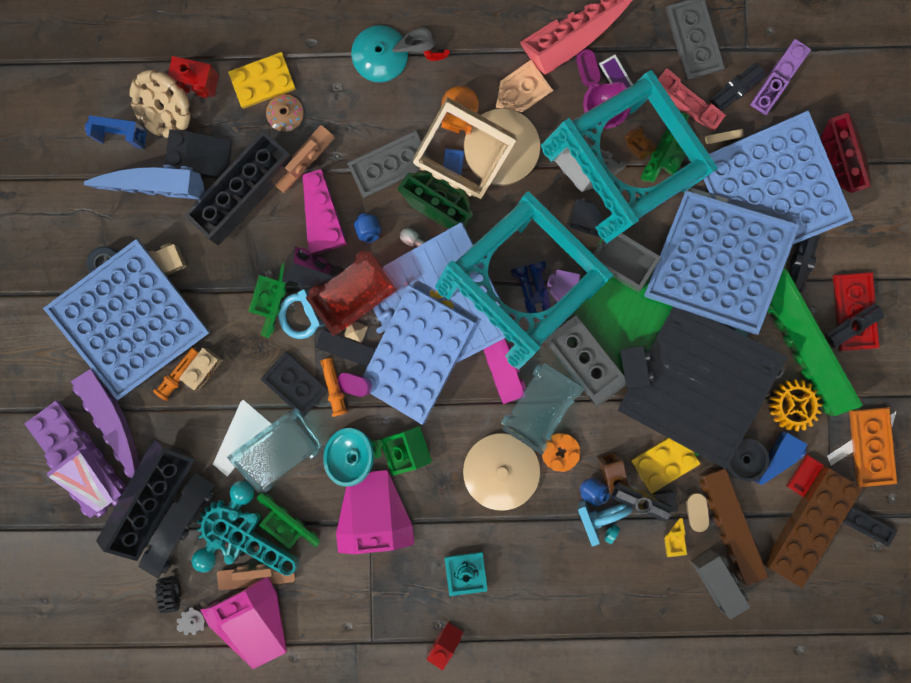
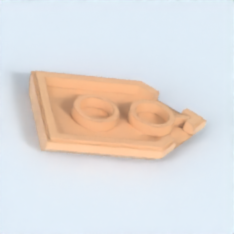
M532 59L500 81L496 108L510 109L522 113L553 91Z

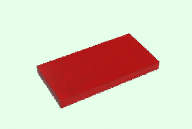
M873 272L833 275L837 326L846 318L852 317L869 305L876 303ZM855 321L852 322L853 330L857 328ZM877 322L866 328L863 333L856 334L839 345V351L880 348Z

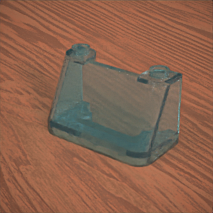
M545 363L541 366L538 364L532 372L534 375L533 379L510 415L506 414L500 423L503 425L502 430L543 455L547 448L546 439L551 440V435L570 405L575 402L572 398L575 399L577 396H580L584 390L582 386Z
M292 410L231 453L227 458L258 493L261 491L266 493L273 487L272 483L305 458L309 457L311 460L320 453L318 449L322 446L299 414Z

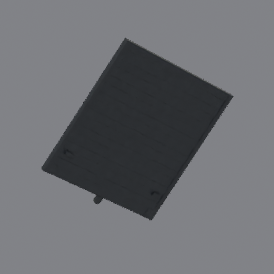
M672 307L650 348L651 362H649V368L653 369L655 381H652V386L628 389L618 411L727 469L783 367L787 356L730 329V325H722L712 319Z

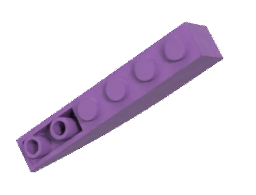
M89 369L71 381L73 391L83 400V407L93 416V423L103 432L105 442L113 448V454L123 464L125 474L132 478L139 466V459L129 425L118 401L94 371Z

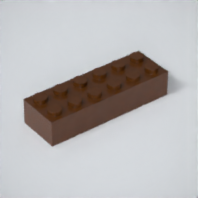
M823 467L805 497L801 498L763 561V565L803 589L863 488L830 468Z

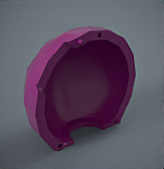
M622 82L590 85L584 95V112L591 110L627 88L626 85ZM631 107L610 119L604 128H613L624 122L631 112Z

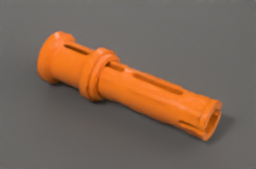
M191 347L190 351L179 362L172 373L164 376V381L153 392L164 401H168V396L175 388L179 387V378L199 352Z
M333 359L321 360L329 392L328 401L331 402L333 410L332 417L349 413L343 399L345 395L343 392L341 393Z

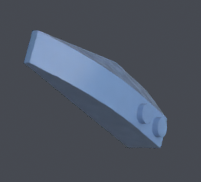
M163 165V168L152 167L120 170L84 181L85 186L113 191L121 189V191L140 192L148 195L160 194L175 198L199 199L205 193L201 175L194 172L193 168L181 166V169H175V166Z

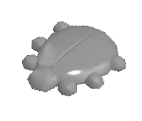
M192 607L189 608L188 612L181 613V619H177V623H179L177 630L179 632L184 631V635H188L189 632L192 635H196V631L204 630L203 615Z

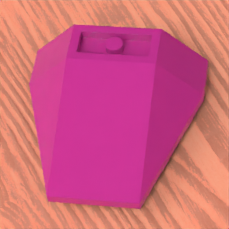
M388 470L371 471L361 483L346 487L336 532L338 553L363 554L397 550L415 545L413 525Z
M264 577L252 583L247 589L221 602L216 601L201 609L209 627L252 669L287 653L277 591L269 577Z

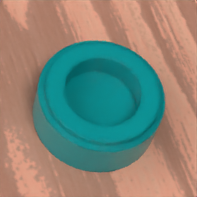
M612 524L605 533L604 541L612 544L618 536L620 527Z

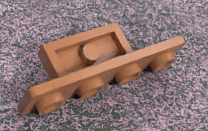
M322 125L319 126L292 156L293 159L285 167L288 172L275 186L285 193L335 137Z
M291 562L285 563L287 569H293ZM264 563L256 564L254 567L241 565L237 569L219 570L217 572L218 589L246 588L264 577H269L272 584L294 582L295 572L285 576Z

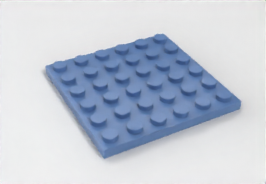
M809 111L709 154L718 167L717 170L704 178L711 198L716 200L715 195L728 198L727 203L800 225L793 244L854 220Z
M685 191L660 254L661 258L655 267L645 292V297L759 335L800 225Z
M139 239L134 240L43 308L116 400H119L210 333Z

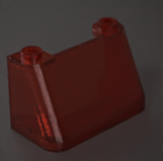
M361 251L355 256L357 260L325 285L321 287L316 285L308 291L310 295L306 297V300L333 336L342 332L400 289L396 281L371 251Z

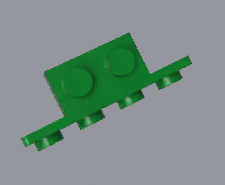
M681 113L687 121L689 115L687 113ZM668 127L661 136L656 150L652 153L649 163L643 170L640 178L643 181L654 182L661 168L673 175L678 171L686 156Z
M282 263L277 280L259 275L248 310L250 313L266 317L261 331V336L269 338L270 334L272 335L274 332V320L279 315L281 309L279 305L280 300L286 293V283L282 282L284 263Z
M263 493L258 495L257 501L271 511L259 525L262 530L288 551L300 536L316 548L321 541L315 532L308 531L303 527L304 524L299 519H293L288 515L289 512L286 508L277 506L270 495H264Z

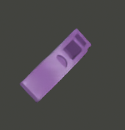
M794 39L760 87L750 106L767 115L811 49Z

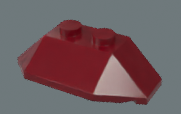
M848 112L829 119L820 140L840 188L854 193L871 187L869 164L859 131L850 113Z

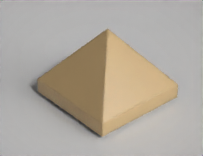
M350 320L344 338L362 344L368 326Z

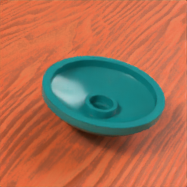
M383 25L371 26L363 30L356 37L351 51L352 61L357 72L365 79L378 83L388 82L399 76L406 67L408 51L393 52L392 49L403 39L402 35L395 29ZM378 47L382 48V51L379 53L375 51Z
M345 428L337 431L329 439L323 456L324 468L329 478L340 486L350 487L361 483L368 476L373 466L374 451L372 443L366 434L358 429Z

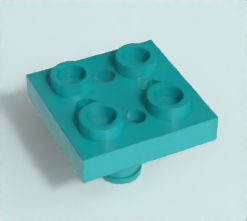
M483 552L444 557L449 596L488 591Z

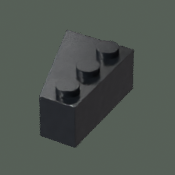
M295 246L284 263L282 282L288 283L290 280L298 283V287L303 289L305 286L312 287L314 292L335 299L346 282V272L340 266H334L328 263L326 259L312 255L307 249Z

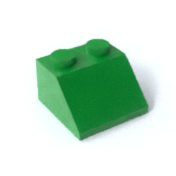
M420 426L380 439L383 441L382 449L392 476L413 471L432 463Z

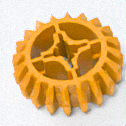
M793 379L792 382L785 381L784 385L779 384V390H773L776 396H770V400H773L774 403L768 406L774 408L770 414L776 415L773 420L775 422L780 421V427L786 426V430L793 428L794 431H799L800 428L801 430H806V425L813 426L812 420L818 421V417L815 415L822 413L818 410V407L823 406V404L817 402V400L821 399V396H815L818 390H811L812 384L808 383L805 385L804 380H800L798 383L797 379ZM797 389L803 392L804 395L796 398L795 395H791L790 391ZM783 399H785L786 405H785V407L782 409V402H783ZM808 403V410L806 411L805 406ZM795 413L801 419L792 421L786 416Z

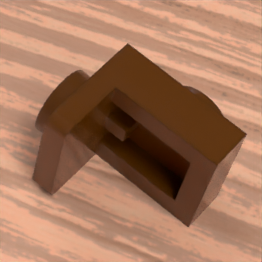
M641 126L630 130L625 136L627 147L640 161L656 150V146L644 135Z

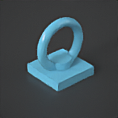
M314 288L304 289L289 295L280 305L281 309L278 315L280 325L285 333L293 338H308L316 332L318 327L337 321L327 297L314 292ZM295 301H302L304 311L311 322L310 327L305 331H296L287 322V308Z
M585 500L578 502V511L591 545L600 544V535L597 529L602 528V525L626 517L633 511V508L623 503L599 512H590Z

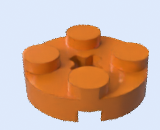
M555 433L545 440L541 451L542 458L545 464L554 471H568L580 460L579 444L570 435ZM558 447L566 449L564 457L556 456Z

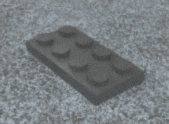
M686 0L667 6L665 8L686 81L723 71L725 69L705 0Z
M416 131L347 163L364 199L403 181L408 173L422 172L420 167L413 163L414 155L422 143ZM425 150L423 156L429 158Z

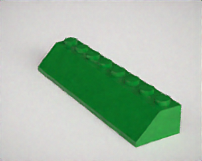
M784 268L767 311L769 314H772L775 327L781 330L784 336V343L787 347L791 348L794 361L800 364L802 368L801 373L803 377L812 384L811 390H818L815 396H821L820 402L823 404L821 409L825 414L837 416L863 406L787 269Z

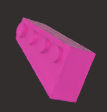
M319 169L304 174L303 187L308 251L316 256L348 245L323 171Z
M505 339L483 349L503 404L525 397L523 390H526L523 379H519L517 375L520 370L511 366L505 357L512 348L511 344H507Z

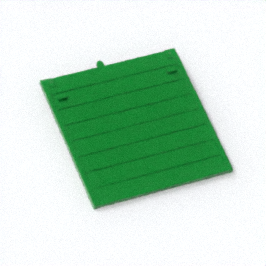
M655 268L639 292L632 290L611 277L589 300L586 299L567 318L568 320L571 316L576 315L623 375L624 370L620 350L640 346L650 350L673 307L645 297V292ZM568 338V347L572 348L575 345L574 338ZM584 352L579 355L587 359V355Z

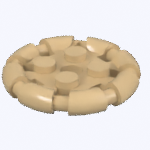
M146 70L139 73L137 78L133 79L130 86L131 106L138 120L141 119L143 121L144 127L158 136L163 135L165 138H168L169 129L186 130L190 122L191 113L188 110L190 104L184 90L180 89L176 84L177 81L166 73Z

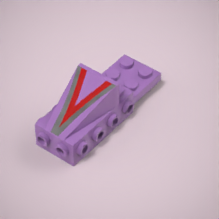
M59 401L53 402L25 423L28 430L46 453L44 455L47 459L46 463L52 469L46 473L47 476L69 492L72 499L80 504V509L84 515L89 518L94 516L99 518L108 512L107 508L112 504L113 506L117 505L126 489L125 484L116 476L114 469L103 458L101 451L92 443L90 436L84 431H80Z

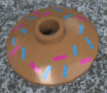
M286 94L273 98L266 110L269 124L280 132L295 130L300 126L304 116V110L299 100ZM287 109V113L283 115L281 110Z

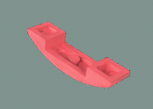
M666 68L658 78L674 104L680 110L687 113L692 119L713 131L716 130L726 116L712 103L708 105L680 82L681 79Z

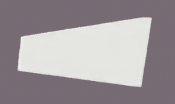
M244 400L240 402L213 463L226 476L233 471L272 425Z

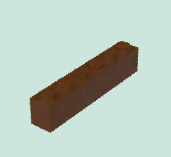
M718 467L700 474V487L703 492L706 491L708 498L706 501L708 507L714 511L715 516L713 520L717 528L720 527L722 534L720 538L724 546L727 545L729 552L727 556L731 564L734 563L736 570L734 574L736 578L746 586L768 578L726 469Z

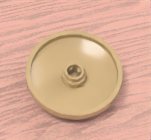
M494 109L485 112L481 116L516 135V142L490 184L498 186L515 184L527 177L538 161L540 139L537 130L528 118L514 110ZM473 126L471 134H466L464 154L469 168L482 180L504 142Z
M496 433L483 437L471 447L465 458L463 475L469 493L478 503L494 510H510L524 504L533 495L539 483L540 466L535 452L524 440L512 434Z

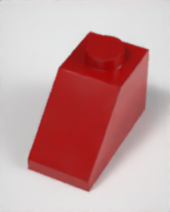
M447 622L428 651L426 660L443 671L453 656L464 632L450 622Z

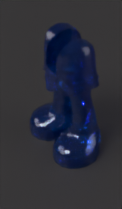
M546 261L528 265L536 289L534 294L530 285L527 266L510 270L512 276L518 278L525 297L524 303L528 313H537L535 307L537 303H541L543 311L550 309L549 292H547V287H544L542 272L546 269Z

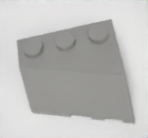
M583 137L589 146L594 145V141L591 138ZM568 148L554 160L561 167L563 173L574 182L576 188L581 190V192L593 188L592 183L582 172L576 159L571 156ZM600 149L605 165L614 176L626 167L623 162L618 164L611 158L613 154L609 151L605 152Z

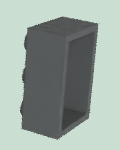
M622 233L607 244L602 239L593 254L613 274L612 277L636 292L642 289L661 258Z
M709 549L691 560L719 610L731 620L750 608L747 603L749 601L747 594L738 587L739 581L734 573L727 569L729 564L723 556Z

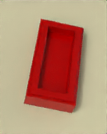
M806 454L786 487L805 497L824 464Z

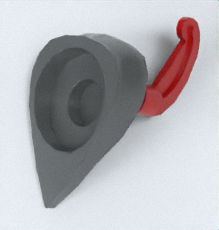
M426 28L412 30L392 49L393 52L424 53V56L430 61L445 59L450 54L448 49H445L444 53L431 52L436 42L434 36Z

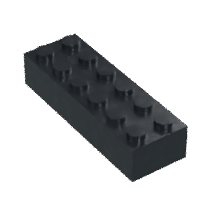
M263 130L184 216L210 241L219 246L288 172L285 167L293 157Z
M157 439L153 440L96 540L103 552L138 561L195 461L186 450Z

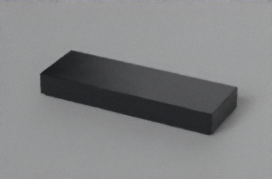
M324 330L321 331L315 347L368 367L376 351L373 348Z
M853 506L842 522L887 547L890 546L898 531Z

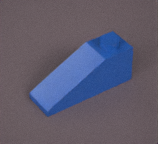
M781 432L769 452L770 462L767 471L754 482L763 485L798 462L799 459L804 457L806 453L805 448L808 444L789 433Z

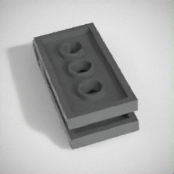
M576 315L571 316L544 341L597 408L626 385L623 374ZM569 337L575 340V345L572 348L567 345ZM582 352L587 355V360L584 363H581L579 360V355ZM596 367L599 374L596 378H593L591 371Z

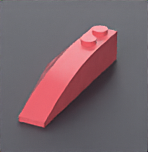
M601 0V3L588 4L584 6V11L577 14L574 12L567 14V19L560 22L555 20L521 41V46L537 68L546 75L559 65L569 61L570 58L591 44L622 14L632 0Z

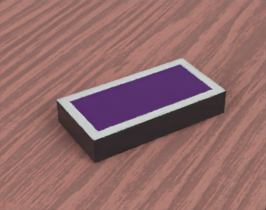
M616 55L598 64L608 84L622 82L627 88L633 85Z

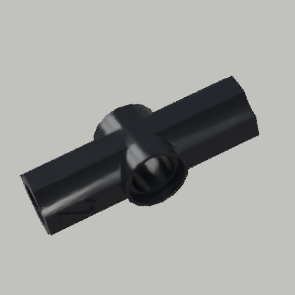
M756 63L752 64L741 75L738 74L729 81L720 92L710 99V102L720 111H723L733 101L740 99L754 84L765 76L764 69Z
M818 235L800 241L798 249L791 259L790 267L792 269L790 277L800 292L804 291L809 273L813 270L816 263L814 255L820 239Z
M873 303L854 316L846 318L841 324L825 333V339L828 344L836 348L856 334L863 333L866 328L882 319L884 312L881 307ZM853 321L857 324L856 330L852 328Z
M621 482L616 484L613 489V499L635 508L640 514H648L664 522L671 515V505L648 495L644 490H636ZM645 500L644 503L638 504L639 501Z

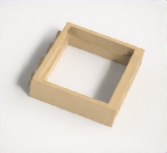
M447 97L414 155L413 163L420 167V170L431 172L435 178L439 180L444 179L456 189L461 188L469 196L472 195L481 199L516 142V135ZM447 112L504 142L479 185L423 156Z

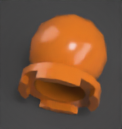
M458 85L451 87L445 92L442 98V105L446 98L449 97L478 113L479 100L475 92L469 87ZM449 112L445 114L441 121L442 128L455 133L463 130L466 131L465 134L469 135L473 129V125Z

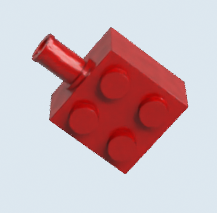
M172 56L168 75L177 81L176 84L180 89L184 90L185 94L192 92L201 98L215 96L219 74L210 64Z

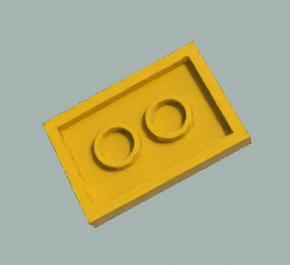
M282 52L228 72L242 109L296 90Z
M669 438L664 439L630 460L651 494L700 465L693 451Z

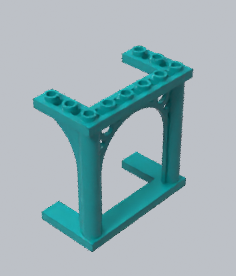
M652 70L646 72L635 84L574 120L568 118L563 121L541 145L544 155L551 162L556 160L568 148L571 156L576 159L582 172L592 183L594 190L599 193L605 206L611 211L612 215L595 227L599 236L606 244L637 223L639 218L680 191L684 193L718 169ZM649 99L691 163L655 186L637 188L623 183L609 171L601 155L600 136L605 124L610 119L630 107L631 112L629 114L634 113ZM583 137L591 138L594 141V145L589 146ZM623 190L629 193L630 199L628 203L621 194Z
M528 191L512 211L457 261L454 262L452 260L446 265L435 287L438 293L448 300L455 295L459 288L460 293L464 297L469 298L474 303L475 308L483 312L488 317L490 323L503 332L507 340L515 344L505 357L511 366L519 370L541 348L540 345L586 299L589 300L613 274ZM533 219L587 274L550 309L539 313H523L508 307L496 296L489 281L488 266L494 251L517 230L522 233ZM479 263H482L483 269L478 267ZM472 273L481 274L483 281L474 282L469 276ZM481 286H484L486 288V293L483 289L480 288ZM510 314L515 317V321L509 316ZM521 318L528 321L529 329L527 331H524L519 326ZM536 318V319H538L540 322H537V323L534 325L533 319Z

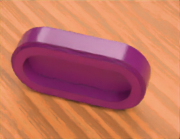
M583 49L578 53L576 63L582 83L589 87L600 82L601 73L594 52L590 49Z
M350 372L342 373L338 377V384L343 392L359 397L367 396L371 392L372 385L366 377Z

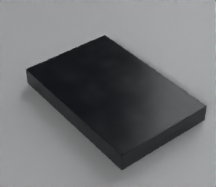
M287 351L260 379L302 418L328 391V388Z

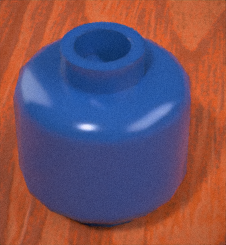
M363 213L354 222L355 231L361 241L371 243L379 238L382 230L375 215Z
M590 478L581 484V497L591 505L600 506L608 501L609 491L607 484L597 478Z

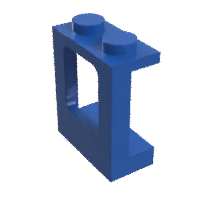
M89 115V120L85 124V131L87 132L86 135L104 144L105 133L126 135L125 140L138 149H145L147 130L138 123Z

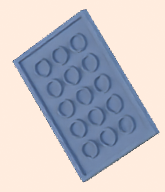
M408 285L363 377L368 378L371 382L372 389L370 394L420 424H425L477 322L416 287Z

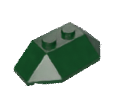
M431 172L408 173L397 188L411 207L444 228L450 229L461 222L466 227L473 216L466 192L460 188L452 187L444 179L439 180L435 178Z

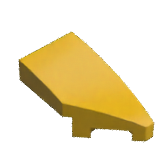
M683 518L678 519L664 537L667 557L687 555Z

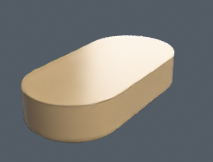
M740 129L705 136V141L707 144L742 138L744 131Z
M692 493L686 500L689 525L693 530L703 532L709 526L707 501L703 495Z

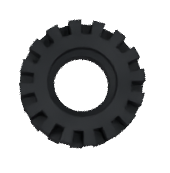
M176 576L158 578L155 599L157 600L158 610L162 614L177 612L181 606V589Z

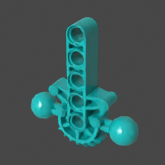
M237 481L232 485L230 489L232 500L228 506H225L223 500H219L218 503L212 502L211 507L206 506L204 508L205 512L199 514L203 519L197 520L201 527H198L196 530L202 532L198 538H204L207 544L204 548L196 550L192 556V566L198 572L205 573L213 569L216 563L215 551L219 548L223 552L226 564H232L237 561L243 551L285 576H289L297 571L300 563L296 556L254 532L261 519L260 513L245 512L244 514L240 510L241 505L249 503L254 496V488L247 481ZM239 518H244V522L242 524L236 522V520H238ZM221 521L226 524L225 531L220 529ZM237 531L242 533V541L236 538ZM253 541L259 543L260 548L258 551L253 549ZM226 542L229 543L228 549L225 547ZM269 551H273L276 554V560L269 558ZM286 561H290L293 564L292 570L286 568Z

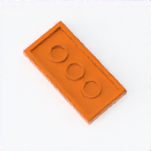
M890 407L849 411L856 485L868 487L897 484Z

